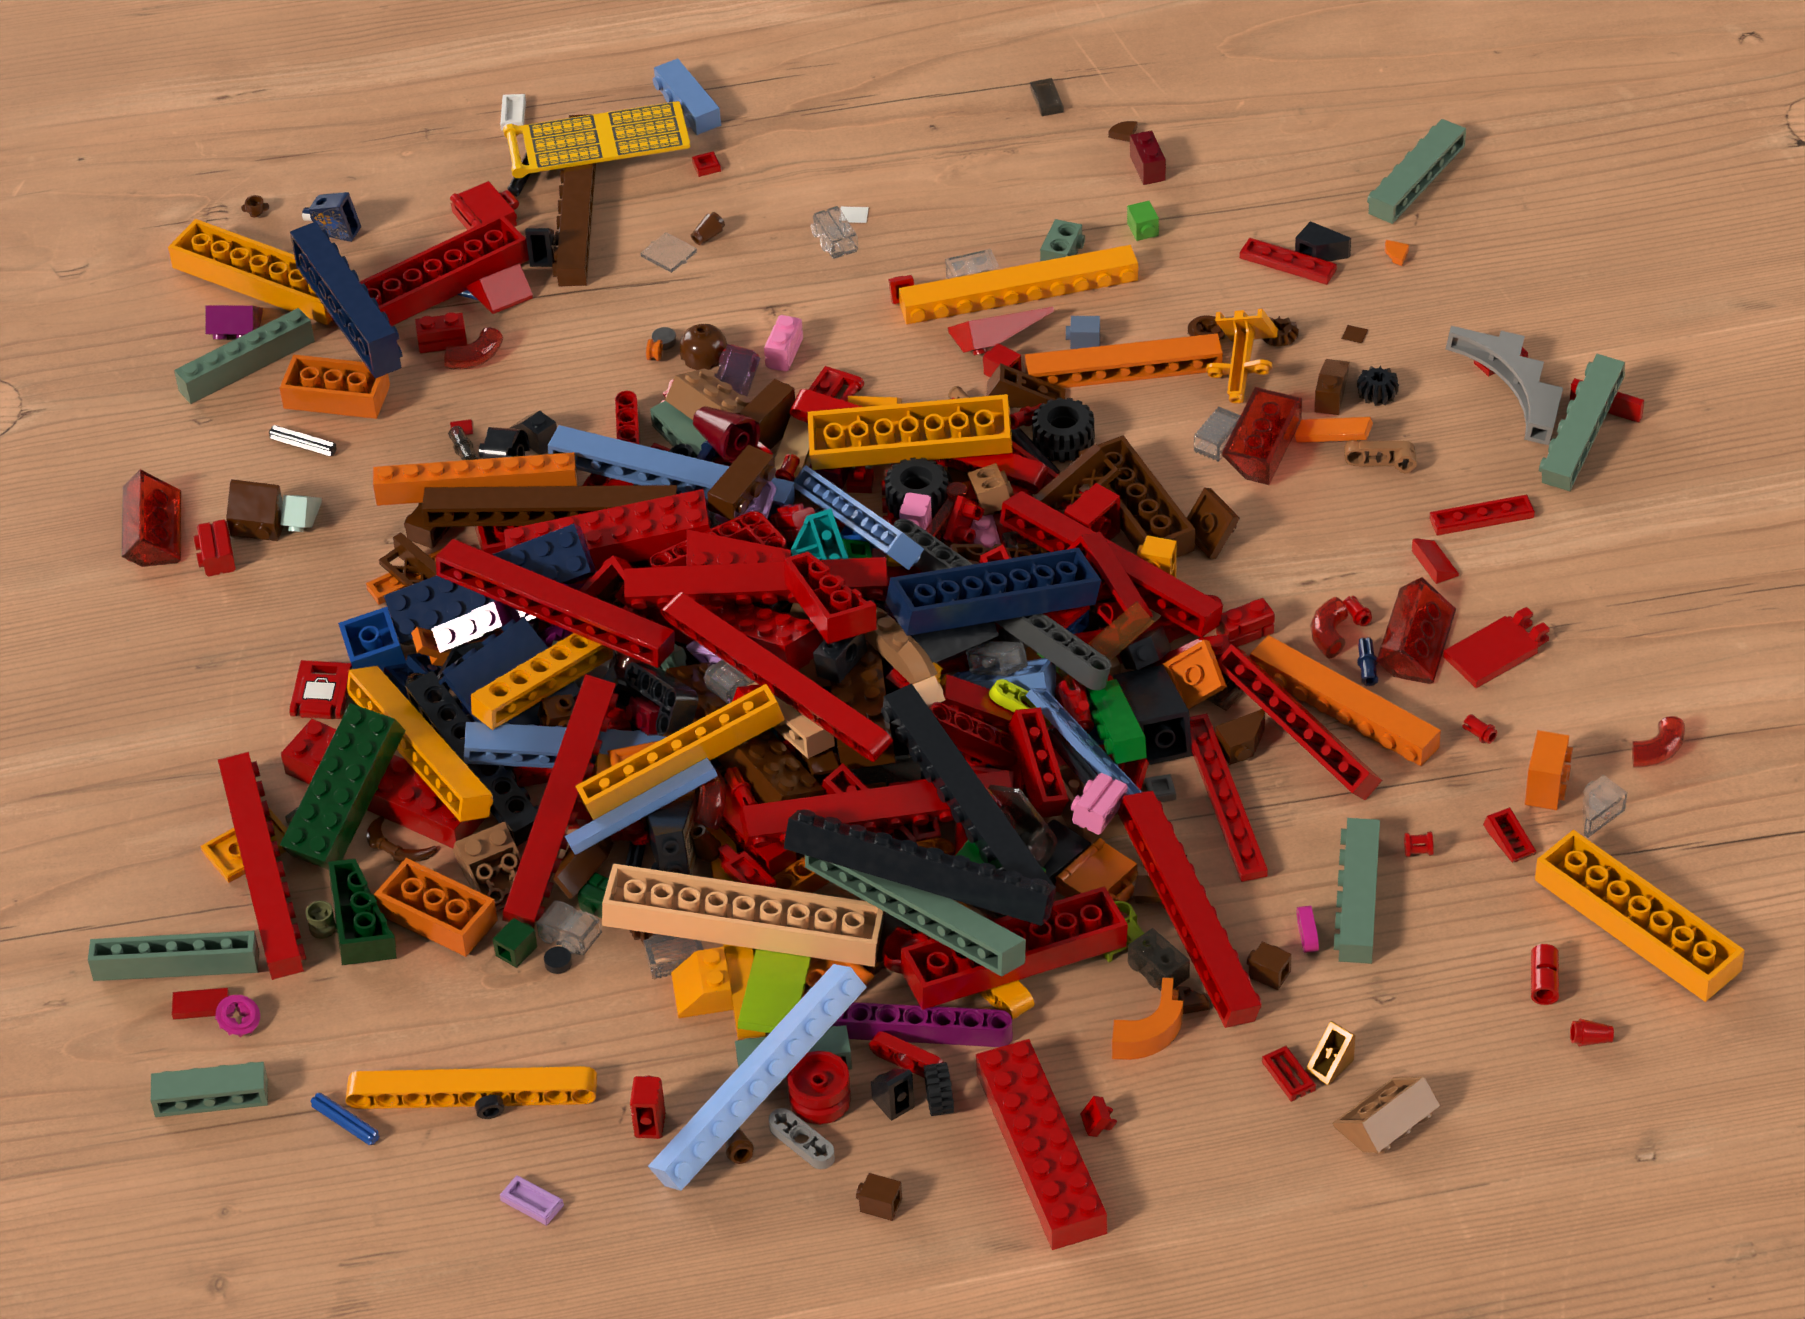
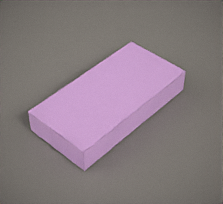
M518 1175L500 1194L502 1202L546 1226L564 1206L561 1198Z

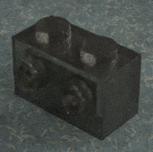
M1154 928L1128 944L1127 961L1129 966L1134 971L1141 973L1153 988H1158L1161 991L1162 978H1173V989L1190 978V960Z

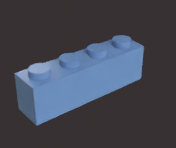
M678 58L654 67L655 77L653 78V84L656 90H660L663 93L667 103L680 102L685 124L688 128H691L696 135L721 126L720 108Z

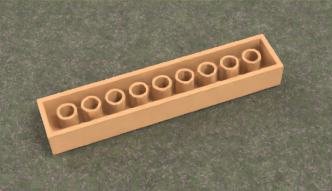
M613 864L602 902V926L875 967L884 920V911L867 901Z

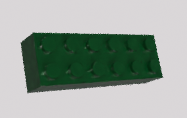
M349 703L280 843V846L291 856L328 870V862L343 860L406 731L394 718Z

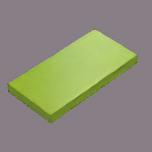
M756 949L738 1019V1029L771 1033L802 999L811 957Z

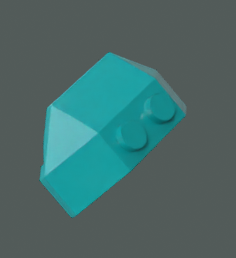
M831 508L806 516L803 526L791 548L792 556L810 552L818 560L848 559Z

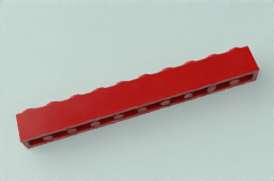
M1023 491L1002 503L1000 524L1049 552L1066 550L1081 535L1095 533ZM1106 539L1149 609L1200 638L1220 626L1223 604Z
M452 539L436 555V576L651 666L659 668L674 651L675 630L468 544Z
M886 557L820 560L830 568L832 575L842 577L845 580L846 586L852 590L856 588L861 592L862 598L867 597L868 599L877 600L887 596L888 567ZM784 561L624 568V598L627 608L643 610L647 607H659L662 609L678 592L686 594L700 605L710 604L716 607L723 606L726 603H736L738 605H749L751 602L775 604L778 601L798 603L785 584Z
M587 674L584 676L507 898L502 921L509 923L515 918L522 923L530 924L533 928L536 921L542 922L546 909L542 904L545 897L550 898L554 883L550 882L553 873L556 874L562 862V859L558 858L561 849L566 850L568 846L565 836L568 835L569 825L574 827L579 813V811L575 810L577 802H583L575 786L584 782L585 778L589 779L592 776L595 764L591 763L593 755H599L603 743L602 740H599L601 732H607L611 717L607 716L609 708L614 710L619 694L615 693L616 683Z
M249 752L218 759L271 979L274 980L304 972L302 961L306 960L303 944L297 945L296 940L301 939L298 923L292 924L291 919L296 918L293 903H287L286 898L291 897L287 881H281V877L286 875L282 861H276V857L281 855L277 840L271 841V837L276 835L272 820L266 821V817L271 815L267 800L261 801V797L266 795L262 780L256 781V777L260 776L257 761L251 762Z
M1009 771L976 774L1001 811L1006 813L1008 810H1011L1015 799ZM928 781L747 805L742 807L740 814L745 845H753L755 848L765 847L773 842L784 844L788 818L796 811L803 809L811 810L815 815L824 818H837L844 824L864 826L866 830L871 832L882 827L897 829L902 827L903 824L913 823L915 826H921L932 820H940L941 822L954 820L950 807L946 802L943 803L940 800L936 787L932 782L929 783Z
M1153 790L1123 796L1118 815L1224 1027L1255 1022L1261 1009V998L1258 993H1255L1250 983L1249 974L1244 971L1239 961L1237 951L1232 948L1228 940L1227 931L1221 926L1217 918L1216 909L1214 906H1211L1206 896L1204 886L1199 883L1195 875V868L1192 863H1189L1183 844L1178 841L1174 833L1172 823L1167 820L1161 801L1157 800Z

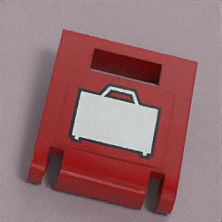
M301 660L289 709L290 716H297L300 706V716L302 718L331 719L333 708H336V719H342L348 697L349 670L353 669L352 664ZM315 673H330V674H336V675L315 674Z

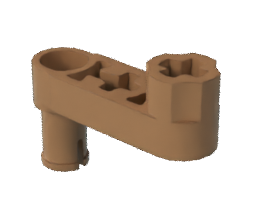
M1355 440L1346 441L1344 446L1345 461L1349 465L1360 467L1395 466V469L1404 474L1410 473L1417 466L1415 446L1409 441Z

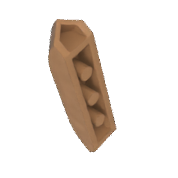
M876 607L877 630L865 633V639L910 684L936 675L937 671L925 650L910 635L907 636L892 617L884 610Z

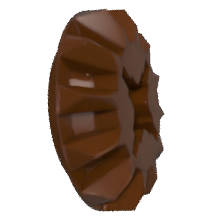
M1199 316L1188 324V334L1190 336L1218 333L1219 340L1225 338V333L1216 323L1215 316Z
M1280 316L1277 319L1269 317L1279 329L1277 331V338H1264L1262 340L1269 345L1286 346L1298 338L1299 329L1296 322H1291L1289 317L1281 319Z

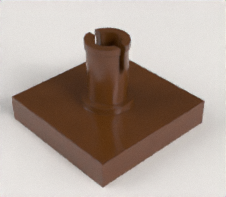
M1204 487L1187 519L1195 528V544L1208 558L1216 559L1229 536L1234 532L1233 529H1236L1240 517L1212 488Z

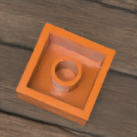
M1537 730L1528 769L1525 805L1557 810L1559 800H1565L1567 785L1563 784V782L1569 781L1571 765L1566 763H1571L1573 747L1568 746L1570 735Z

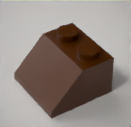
M231 479L226 515L230 536L278 541L284 525H281L283 501L279 485Z

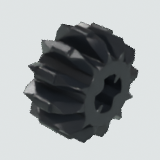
M1381 365L1379 368L1370 366L1369 370H1362V374L1357 380L1359 398L1365 399V403L1373 402L1375 406L1377 403L1386 405L1387 401H1394V397L1399 391L1397 374L1392 373L1390 368L1382 369Z

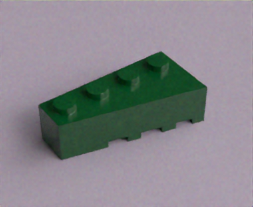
M356 859L328 862L342 965L397 959L395 936L390 931L384 914L381 913L374 894H371L368 883Z

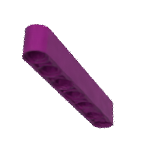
M853 1002L832 1025L836 1027L846 1025L848 1038L855 1040H872L877 1032L883 1031L911 1043L1002 1047L1009 1045L1013 1038L1011 1015L1003 1010L934 1006L922 1010L920 1006Z

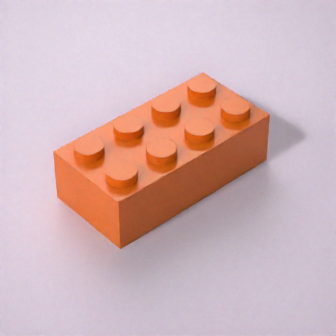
M293 354L279 388L284 409L377 419L390 388L388 374L375 379L364 362Z
M405 858L374 893L377 905L386 919L465 957L468 956L498 921L495 900L408 858Z

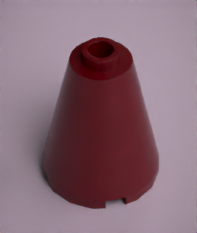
M707 406L701 407L694 414L693 426L725 461L732 464L748 445L757 448L760 440V427L751 417Z

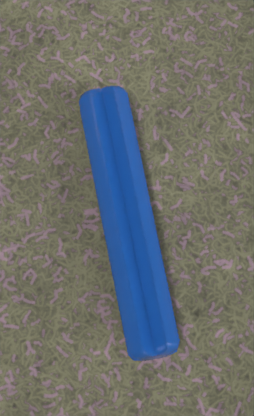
M316 1093L310 1101L312 1103L311 1106L368 1145H373L378 1141L380 1137L378 1130L324 1094Z

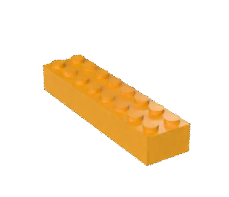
M194 219L168 246L172 268L288 311L299 308L309 319L326 325L333 320L296 267L294 254L198 219Z
M1008 394L808 412L809 456L813 470L900 463L901 460H911L914 457L916 459H921L922 457L927 458V460L1012 453Z
M1574 829L1537 859L1535 881L1704 1002L1709 1000L1742 971L1745 953L1743 948Z

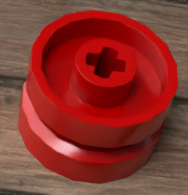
M826 1051L807 1052L787 1074L791 1110L801 1120L818 1125L832 1123L841 1118L849 1109L851 1102L850 1076L847 1064L841 1057Z

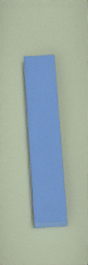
M1046 688L1030 689L1026 697L1037 708L1041 707L1042 714L1098 774H1106L1112 777L1113 780L1116 779L1127 784L1126 795L1142 792Z
M705 758L566 835L565 838L574 854L577 855L714 779L718 775L709 759Z

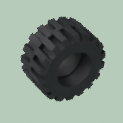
M1073 398L1048 400L1047 404L1042 403L1039 409L1035 410L1032 417L1033 442L1049 457V460H1059V462H1065V460L1075 461V458H1079V451L1094 445V414L1088 405H1082V401L1079 400L1073 401Z
M916 457L911 458V460L904 459L900 461V464L895 463L892 469L887 471V476L885 477L886 506H888L889 512L893 513L897 519L900 518V509L906 493H915L931 497L933 520L938 518V514L942 515L949 504L948 474L944 471V467L936 465V461H927V458L922 457L921 459H916Z

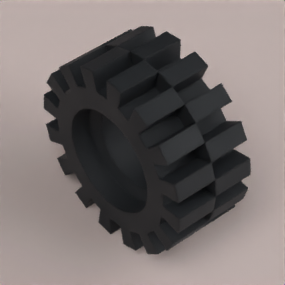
M947 1062L924 1065V1079L930 1115L937 1116L954 1113L952 1085Z

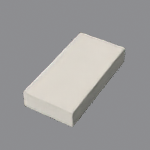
M525 94L503 95L501 130L507 124L524 125Z

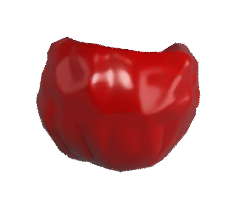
M897 927L884 941L882 951L884 966L890 971L902 974L901 948L930 940L931 937L922 932L912 933L910 929Z

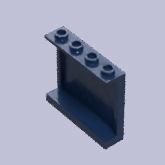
M524 617L518 622L512 619L501 628L504 632L499 636L493 633L482 642L484 647L480 650L471 649L462 657L464 661L457 666L454 662L442 671L444 676L438 683L442 685L446 682L477 722L481 721L472 714L471 694L533 658L538 653L548 649ZM573 681L548 697L572 694L575 699L579 694L580 688ZM541 701L505 723L539 726L541 723L538 718V711Z

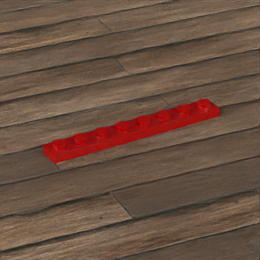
M1208 713L1191 716L1192 754L1240 880L1244 882L1267 877V866Z

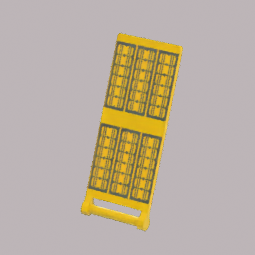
M679 101L521 126L507 124L503 128L504 136L508 140L513 165L511 171L514 178H523L529 173L682 150L691 147ZM519 134H523L529 165H523L521 162L516 138Z

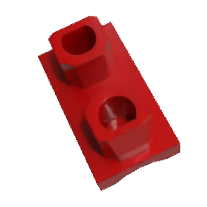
M957 496L951 513H943L941 517L948 521L943 539L955 544H972L976 536L975 530L970 529L972 521H979L982 518L984 509L972 500Z

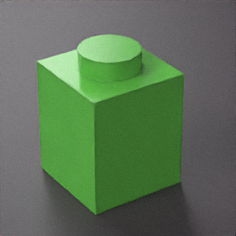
M1150 201L1127 206V224L1136 241L1159 236V217Z

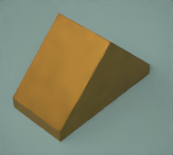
M1330 1021L1305 1071L1330 1085L1354 1061L1356 1035Z

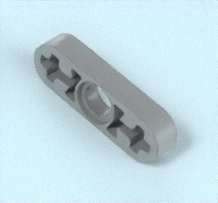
M776 1109L770 1114L769 1127L775 1137L816 1169H827L833 1165L835 1161L834 1147L828 1140L788 1109ZM804 1134L809 1137V1140L805 1143H798L794 1138Z

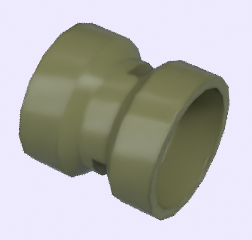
M320 900L311 903L307 907L306 918L309 922L308 926L311 935L319 939L332 936L336 930V922L330 903Z

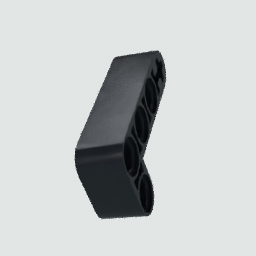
M630 662L625 670L626 683L660 706L656 720V731L659 736L668 737L693 723L698 706V695L695 690L661 668L636 662Z

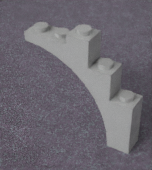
M1451 326L1446 350L1462 354L1483 364L1508 384L1518 398L1524 412L1526 423L1524 440L1549 445L1563 387L1539 382L1544 362L1520 356L1525 336L1501 331L1500 336L1497 337Z

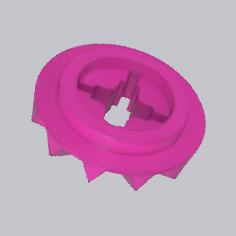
M231 995L224 998L218 1004L215 1020H217L219 1028L224 1029L229 1036L234 1034L239 1035L241 1038L244 1034H251L258 1026L260 1010L252 999L243 995ZM235 1008H237L240 1016H244L240 1024L236 1022L235 1018H231Z

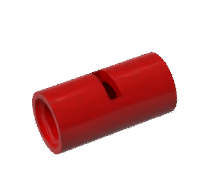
M1540 944L1531 950V999L1540 1005H1551L1559 999V951L1550 944Z

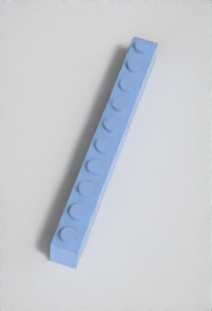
M833 964L648 1165L664 1186L682 1191L867 988L851 967Z

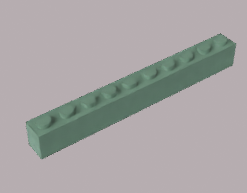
M805 855V868L1000 976H1004L1025 963L1026 939L950 898Z

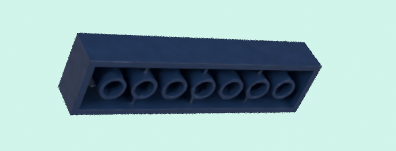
M316 221L290 231L296 267L376 379L401 369L400 358L403 357L400 346L397 344V340L400 337L396 327L389 324L386 313L379 310L376 299L369 296L366 285L359 282L356 271L350 270L346 257L340 256L335 242H330L327 231L321 229Z
M571 524L492 554L561 584H574L596 573L582 529L576 524ZM439 576L431 577L384 595L399 642L406 646L414 644L411 632L416 627L432 630L436 626L496 601Z
M1079 548L892 577L890 578L885 602L905 634L909 636L1095 605L1101 579Z

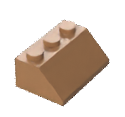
M1393 1077L1332 1124L1335 1129L1362 1152L1381 1154L1391 1148L1390 1143L1394 1140L1412 1132L1411 1128L1414 1125L1430 1119L1432 1112L1440 1107L1425 1077Z

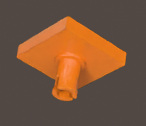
M1202 640L1163 663L1188 710L1227 687L1210 641Z

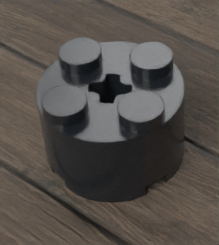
M489 427L485 442L479 446V457L489 459L525 456V451H530L528 435L526 431L521 429Z

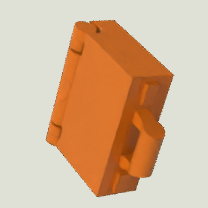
M1099 838L1056 876V891L1067 898L1105 886L1114 901L1126 902L1134 893L1132 883L1138 876L1137 863Z

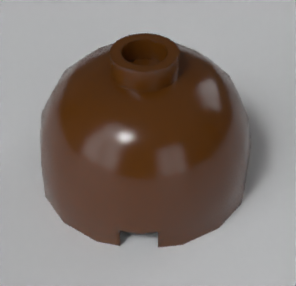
M697 324L688 328L680 341V357L685 361V365L695 370H710L711 366L717 363L718 366L724 363L721 360L723 350L728 348L724 333L711 324Z

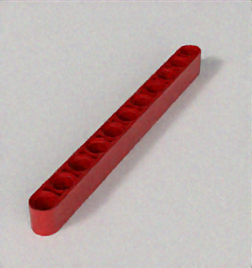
M801 389L790 409V414L797 420L808 423V412L857 408L862 406L808 389ZM1013 453L933 460L936 461V464L948 466L966 473L996 463L1000 472L1005 471L1010 484L1030 490L1031 494H1037L1040 491L1049 472L1044 464Z
M678 592L660 610L662 616L671 625L760 686L767 684L773 695L866 759L875 762L893 743L890 735L880 726L686 594Z

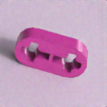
M1297 907V924L1303 952H1317L1319 949L1318 935L1312 907Z

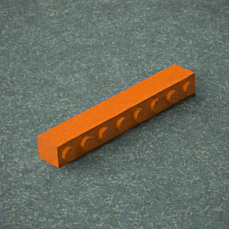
M1217 333L1025 354V373L1061 388L1208 373L1206 372L1207 364L1222 363L1223 353Z
M574 452L373 467V487L377 506L423 503L425 487L577 486Z
M1270 635L1250 653V657L1288 693L1317 708L1320 712L1337 719L1340 723L1355 729L1363 736L1380 743L1383 747L1398 753L1406 760L1422 766L1440 748V729Z

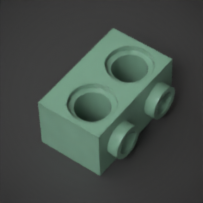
M1055 219L1040 249V261L1078 255L1079 248L1082 249L1085 243V235H1082V224Z

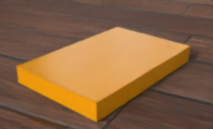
M269 808L271 816H267L266 821L272 820L276 835L271 837V841L277 840L280 854H282L286 850L280 846V843L287 828ZM234 828L201 845L202 852L228 883L245 874Z

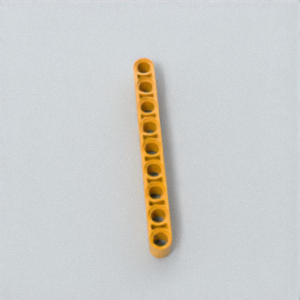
M585 1066L356 1071L348 1076L345 1102L348 1106L355 1109L475 1107L476 1101L487 1095H498L502 1097L504 1106L590 1104L596 1099L597 1072L593 1068Z

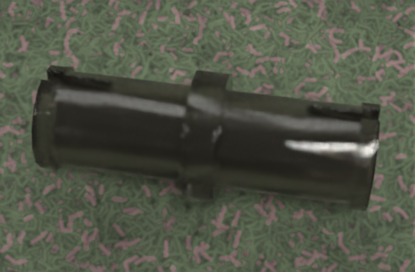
M452 427L448 435L454 444L453 449L462 460L478 459L473 450V443L466 437L462 427Z

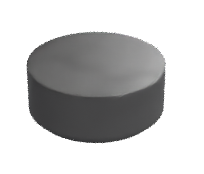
M661 327L652 333V339L654 342L662 340L663 350H666L676 344V333L671 328Z

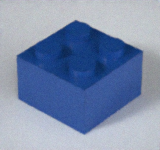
M388 607L338 623L353 669L378 666L384 671L386 666L406 663Z

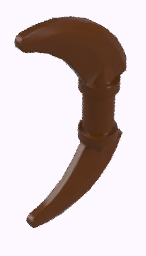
M383 816L375 819L367 829V842L370 847L389 853L394 861L403 862L405 858L414 862L431 856L437 850L436 846L419 850L403 849L401 846H396L389 842L381 831L384 821Z

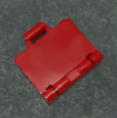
M489 181L459 194H452L450 197L453 214L467 230L501 214L514 227L517 226V214L514 210L518 208L519 201L508 190L499 193Z

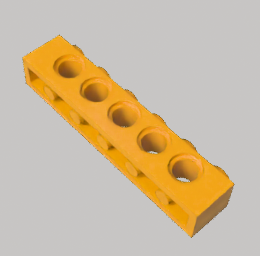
M573 633L472 693V714L491 730H494L537 704L542 698H547L613 658V649Z

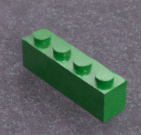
M1117 679L1107 681L1106 687L1102 690H1091L1086 687L1089 710L1094 726H1097L1100 741L1104 740L1106 754L1112 756L1115 764L1147 758L1145 735Z

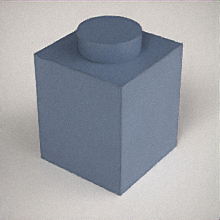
M1071 316V325L1066 326V340H1070V349L1100 346V316Z

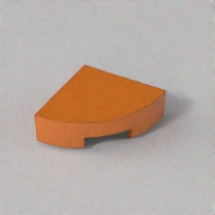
M1386 240L1385 253L1392 259L1393 263L1402 266L1409 251V244Z

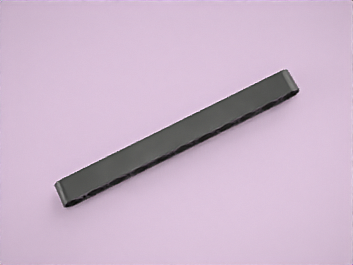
M899 519L894 522V527L924 548L919 561L914 565L921 571L929 572L973 565L914 522L907 519ZM1044 613L994 621L1087 688L1102 690L1106 687L1111 668L1110 660Z

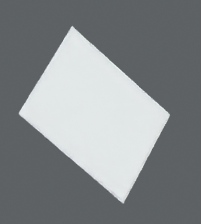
M841 206L838 222L866 223L869 207Z

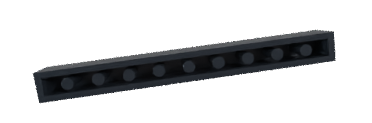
M911 683L885 695L883 708L881 709L884 720L892 724L898 740L906 744L912 760L920 764L926 780L934 784L940 800L943 803H947L954 820L957 823H961L964 827L970 843H975L978 847L983 862L992 864L999 870L1019 872L1026 878L1046 880L1048 884L1054 886Z
M798 810L788 818L783 849L1040 926L1051 917L1056 886L1048 884L1046 880L1026 878L1016 871L999 870L989 863L979 864L972 862L966 856L945 854L939 848L918 846V843L915 841L898 840L892 838L888 833H875L866 830L861 825L841 823L839 819L834 817L824 818L817 816L811 810Z

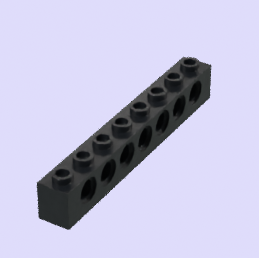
M431 671L406 685L408 699L464 762L465 738H460L465 737L466 722L475 721L469 713L465 715L462 711L463 707L456 695L451 696L447 683L444 682L442 685L438 683L442 677L439 679L434 671ZM467 764L468 768L491 791L493 804L490 807V811L499 824L502 822L506 823L516 847L527 841L539 807L537 805L533 806L527 790L517 785V779L510 768L505 769L502 765Z

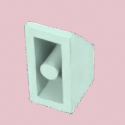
M283 495L281 525L289 526L288 531L303 532L304 528H312L321 506L322 498Z

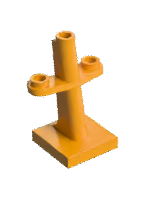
M1258 309L1257 316H1248L1244 310H1238L1234 312L1233 318H1225L1221 312H1216V323L1227 337L1234 341L1231 364L1209 363L1206 366V372H1208V376L1211 378H1221L1222 375H1229L1227 394L1231 403L1239 404L1244 401L1248 374L1266 375L1272 369L1271 361L1264 359L1250 361L1254 339L1277 338L1278 328L1263 309Z

